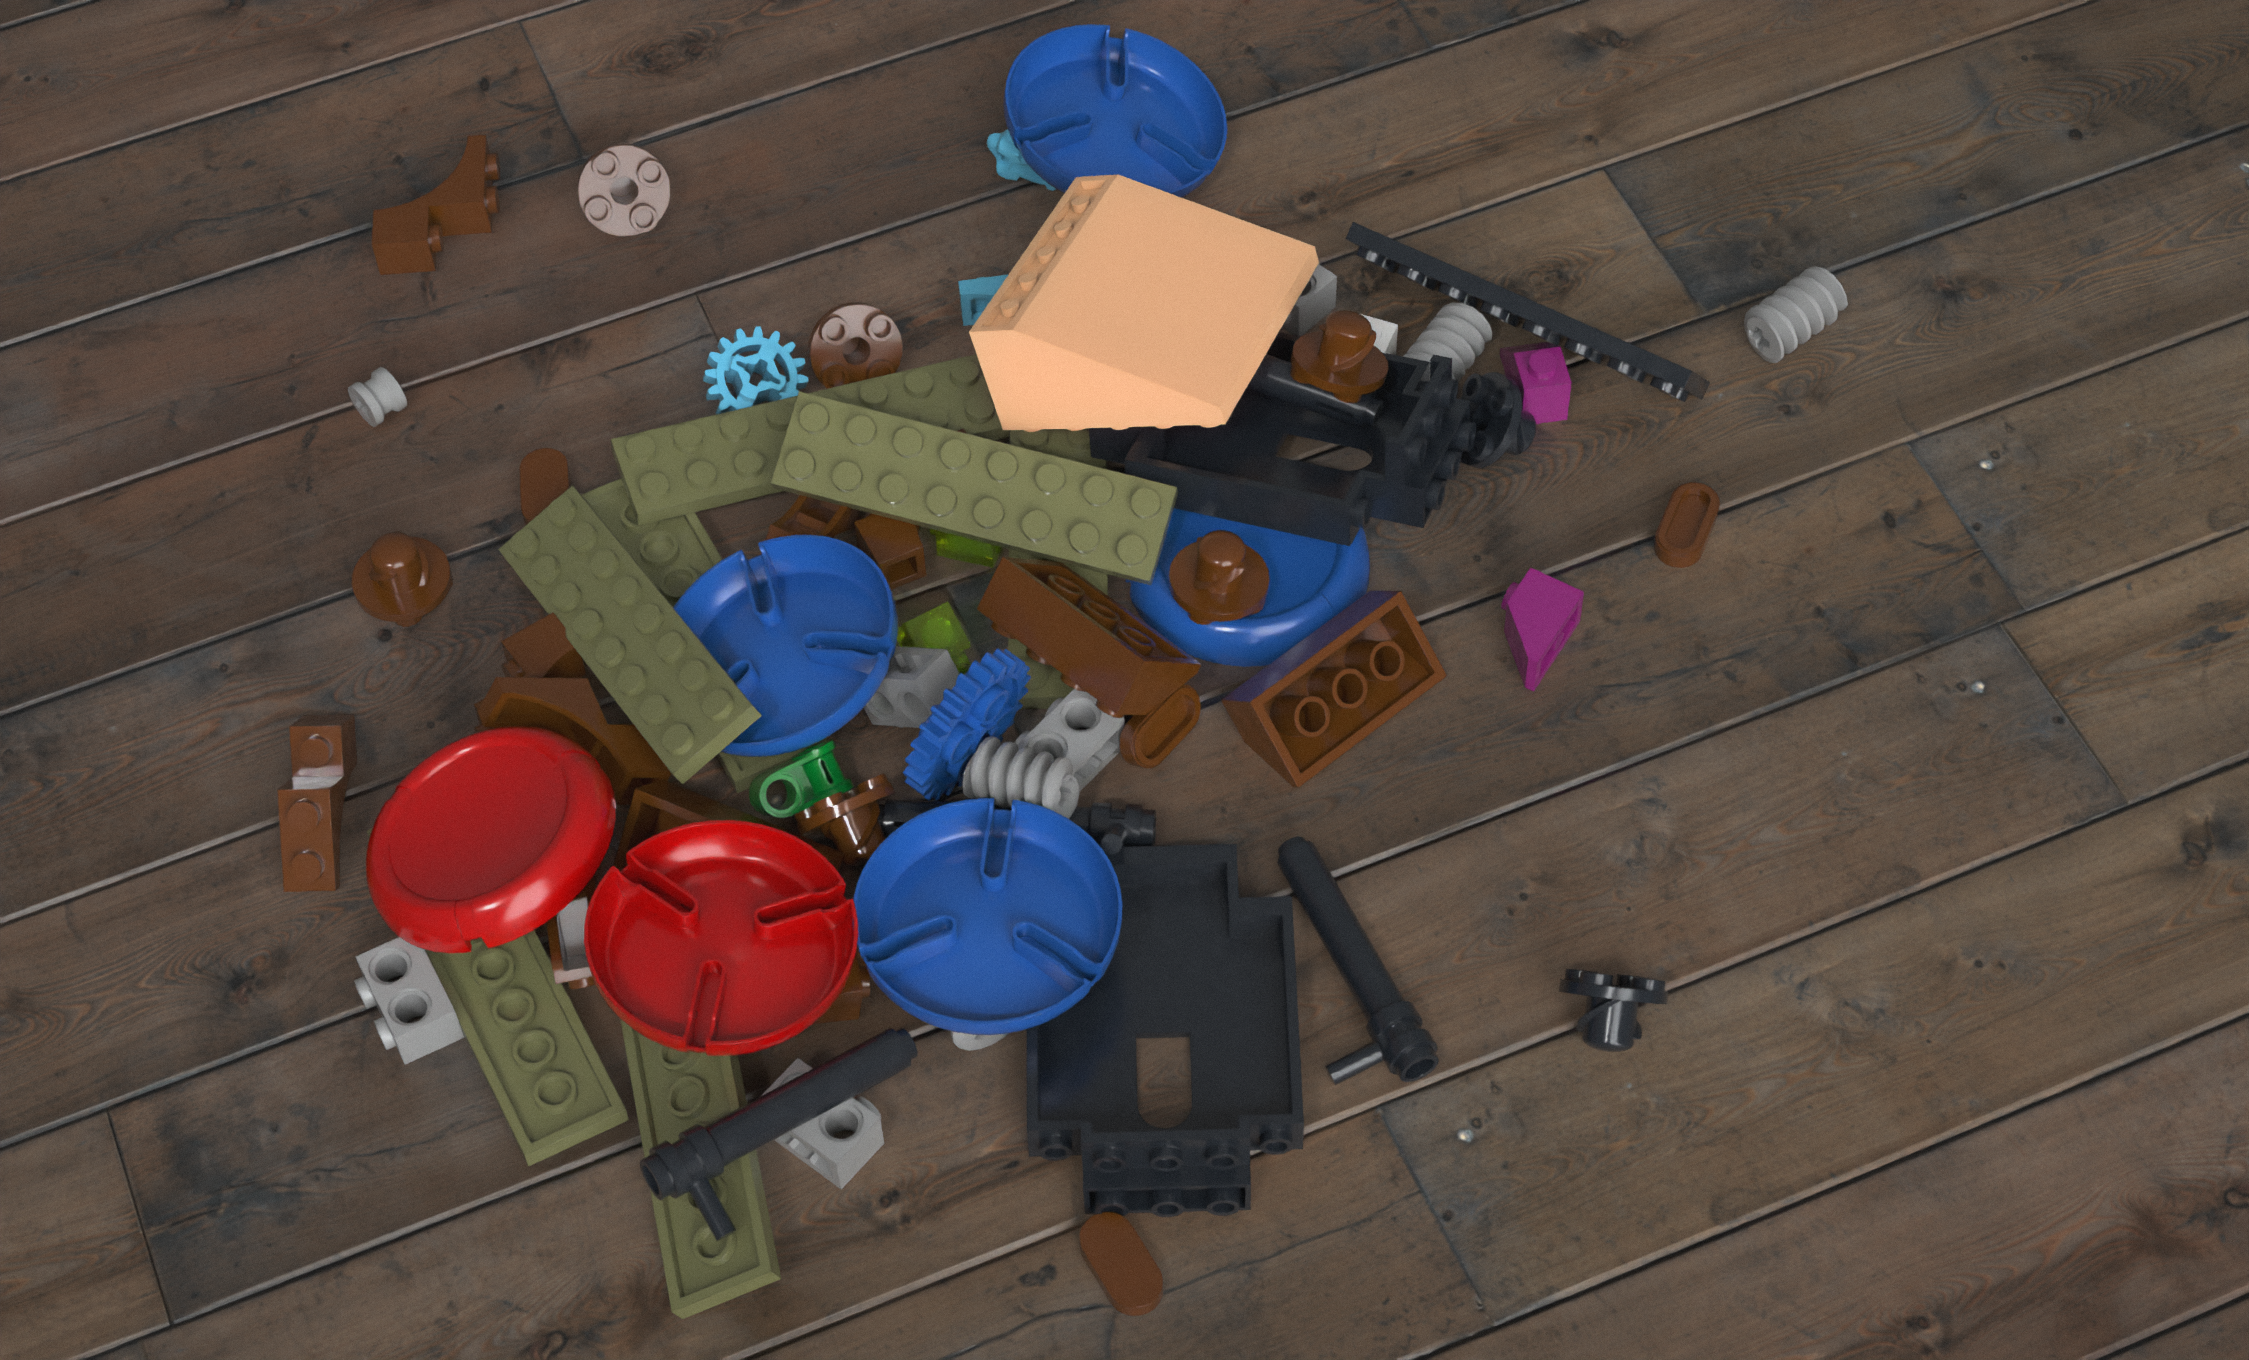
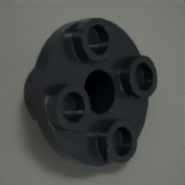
M1490 372L1484 375L1474 373L1470 375L1463 385L1461 399L1470 401V422L1476 423V435L1471 450L1463 451L1461 463L1474 468H1484L1496 462L1505 452L1519 455L1526 451L1534 440L1536 421L1530 412L1522 410V397L1517 383L1512 378L1498 372Z
M1566 968L1565 978L1560 979L1559 992L1587 996L1585 1014L1578 1020L1576 1029L1578 1032H1583L1582 1039L1584 1043L1594 1049L1606 1052H1622L1631 1049L1634 1045V1039L1640 1040L1642 1037V1028L1637 1020L1638 1002L1667 1004L1668 992L1665 991L1666 981L1617 974L1616 984H1613L1614 975Z

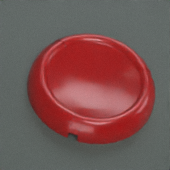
M504 726L487 729L462 737L444 746L419 763L400 781L390 799L383 804L373 825L366 851V878L370 896L378 913L397 936L414 946L433 952H471V940L482 938L489 949L528 934L546 923L572 902L591 880L602 863L609 848L616 821L615 793L609 777L600 768L601 765L594 756L579 743L562 734L538 727Z
M711 820L695 822L663 831L644 840L626 853L628 865L619 871L618 868L612 866L607 871L592 895L587 909L584 924L586 958L600 995L612 1011L636 1032L662 1046L685 1053L691 1051L705 1053L707 1056L749 1054L768 1049L797 1036L817 1021L836 1001L850 976L857 950L858 918L853 898L846 900L844 896L846 883L836 868L820 852L801 839L782 830L747 821Z

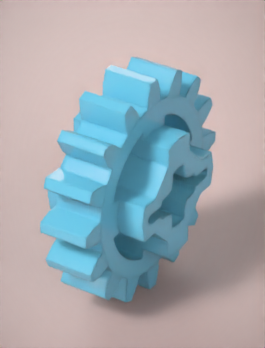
M760 326L755 327L752 337H746L741 328L736 329L734 343L722 337L717 346L720 353L710 352L707 363L715 369L705 370L703 375L704 382L714 384V386L707 390L706 399H719L720 401L716 414L751 407L764 401L772 402L798 396L799 391L796 389L806 388L808 377L797 374L803 369L806 362L804 358L792 359L791 354L796 345L793 342L783 347L778 344L780 332L775 331L769 339L763 338ZM758 351V353L747 357L739 355L743 352ZM774 359L783 368L785 376L779 374ZM754 372L762 375L758 386L749 383L750 377ZM725 382L733 385L737 400L729 392Z

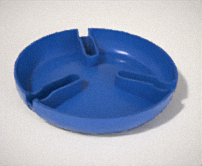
M1087 24L1065 27L1049 32L1031 42L1020 52L1009 70L1005 84L1003 107L1006 125L1012 142L1021 152L1025 162L1037 175L1060 192L1065 194L1076 177L1118 174L1183 198L1198 188L1217 165L1227 139V119L1224 106L1215 87L1201 69L1172 46L1152 36L1125 28L1122 39L1109 37L1110 25Z
M1174 508L1152 586L1125 580L1131 583L1130 598L1144 622L1187 654L1223 665L1242 667L1265 666L1271 664L1366 594L1370 575L1369 548L1363 528L1359 529L1351 546ZM1217 530L1230 531L1238 535L1245 545L1255 550L1268 567L1269 589L1264 607L1260 612L1250 614L1241 619L1224 622L1214 621L1208 625L1197 624L1190 620L1188 612L1177 604L1170 592L1169 571L1171 563L1183 548L1196 542L1198 537H1203L1207 533Z
M791 535L759 542L761 555L748 560L742 550L733 553L700 576L674 605V609L762 715L721 752L744 757H765L789 753L808 747L835 733L851 721L867 705L879 689L889 670L890 660L895 653L898 634V614L892 591L881 569L868 555L853 545L839 539L818 535Z
M979 798L952 802L914 817L892 832L874 851L862 870L853 897L858 918L857 948L871 978L880 990L900 1008L925 1023L941 1029L971 1035H998L1023 1031L1048 1022L1069 1010L1089 993L1090 988L1104 975L1116 950L1122 926L1123 904L1121 889L1114 868L1103 849L1087 832L1068 818L1042 806L1019 800H1012L1011 811L994 809V798Z

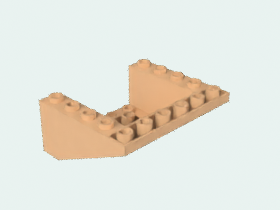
M1118 174L1076 177L969 331L1002 429L1036 432L1042 429L1079 431L1085 428L1109 427L1114 430H1122L1129 427L1146 426L1166 429L1183 425H1200L1209 428L1226 424L1319 264L1315 246Z

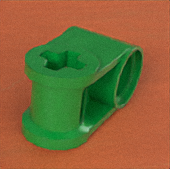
M833 739L815 744L795 754L790 760L755 777L749 788V799L754 809L764 816L786 818L813 806L814 803L841 791L843 794L853 788L854 785L851 778L844 777L835 758L833 750L836 745ZM775 780L783 782L787 789V799L779 808L771 807L766 798L767 788Z

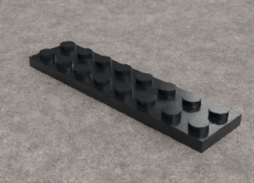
M1355 222L1352 223L1345 238L1358 246L1355 255L1368 260V262L1394 273L1398 265L1399 268L1396 273L1408 278L1410 281L1432 291L1435 290L1437 283L1441 285L1438 292L1449 296V298L1474 308H1476L1480 301L1482 305L1479 310L1511 326L1517 327L1519 321L1523 320L1522 329L1549 343L1559 345L1562 338L1566 339L1565 348L1597 364H1601L1603 357L1609 358L1607 367L1635 381L1643 383L1646 375L1652 377L1650 386L1680 401L1686 402L1689 394L1702 400L1710 384L1709 381L1687 368Z

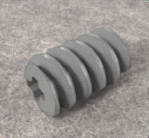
M1817 266L1807 268L1799 276L1791 279L1786 286H1781L1773 295L1767 296L1759 305H1754L1746 312L1744 326L1751 346L1764 360L1770 363H1778L1784 357V354L1792 353L1798 344L1806 343L1811 338V335L1820 333L1824 329V325H1831L1837 320L1838 311L1844 310L1848 305L1846 293L1840 282L1828 270Z
M1453 302L1446 304L1403 357L1430 362L1433 354L1452 358V379L1460 381L1465 375V370L1469 369L1475 362V357H1479L1484 351L1485 343L1492 340L1490 324L1472 306Z
M989 736L980 743L977 751L968 762L962 786L963 793L968 798H994V804L1004 809L1012 808V800L1024 801L1050 809L1069 819L1078 804L1080 784L1078 779L1072 775V763L1067 757L1061 756L1054 761L1053 755L1049 752L1043 751L1036 755L1035 750L1031 747L1025 746L1019 750L1018 745L1014 742L1007 741L1001 745L999 739Z

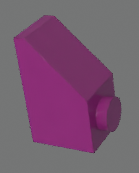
M1540 342L1500 348V358L1505 375L1512 378L1520 389L1522 410L1530 412L1534 416L1536 424L1567 420L1572 382L1561 346L1549 342Z
M1531 567L1520 584L1513 582L1504 595L1501 609L1506 611L1504 633L1524 687L1534 692L1580 622L1584 591Z

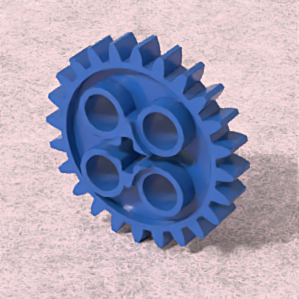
M997 648L993 654L985 653L980 663L974 660L965 675L962 673L958 675L955 686L951 690L949 688L944 690L941 703L931 707L930 711L932 714L919 726L921 729L919 735L910 744L914 750L905 758V762L909 764L903 771V774L907 776L905 783L928 800H931L932 797L939 800L943 793L947 796L950 795L956 784L961 787L966 766L977 751L980 743L989 736L996 737L1002 742V735L1013 725L1016 712L1023 706L1019 700L1029 690L1025 685L1031 679V676L1027 674L1030 667L1007 649L1002 651Z

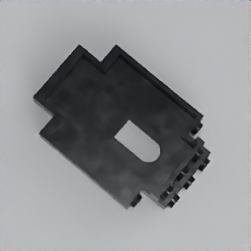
M1279 332L1266 354L1291 362L1294 343L1301 336ZM1383 353L1388 361V372L1384 384L1379 389L1373 391L1376 394L1375 398L1383 400L1382 410L1374 428L1365 426L1363 429H1359L1246 388L1226 424L1209 428L1200 425L1173 426L1166 429H1159L1155 426L1129 427L1122 430H1114L1110 427L1089 428L1091 457L1125 464V474L1177 487L1178 496L1174 506L1175 509L1351 546L1359 529H1365L1371 517L1424 528L1432 511L1440 510L1448 480L1454 481L1456 479L1463 451H1470L1474 444L1476 423L1470 422V401L1456 398L1458 380L1452 379V358L1433 354L1430 362ZM1290 434L1357 448L1368 453L1372 461L1361 469L1346 471L1277 457L1276 454L1287 435Z
M1237 844L1122 847L1116 854L1105 852L1114 868L1121 889L1123 907L1120 936L1107 970L1101 979L1090 988L1089 993L1083 999L1058 1017L1039 1026L1026 1029L1027 1138L1029 1157L1041 1156L1047 1160L1057 1161L1067 1159L1071 1155H1082L1085 1214L1113 1212L1125 1216L1128 1213H1153L1160 1217H1174L1183 1212L1208 1211L1213 1215L1227 1216L1235 1214L1239 1210H1251L1250 1151L1261 1150L1267 1154L1278 1155L1287 1153L1292 1149H1303L1304 1115L1292 896L1239 898ZM1190 1037L1191 1112L1185 1121L1175 1127H1154L1148 1124L1138 1111L1136 1039Z

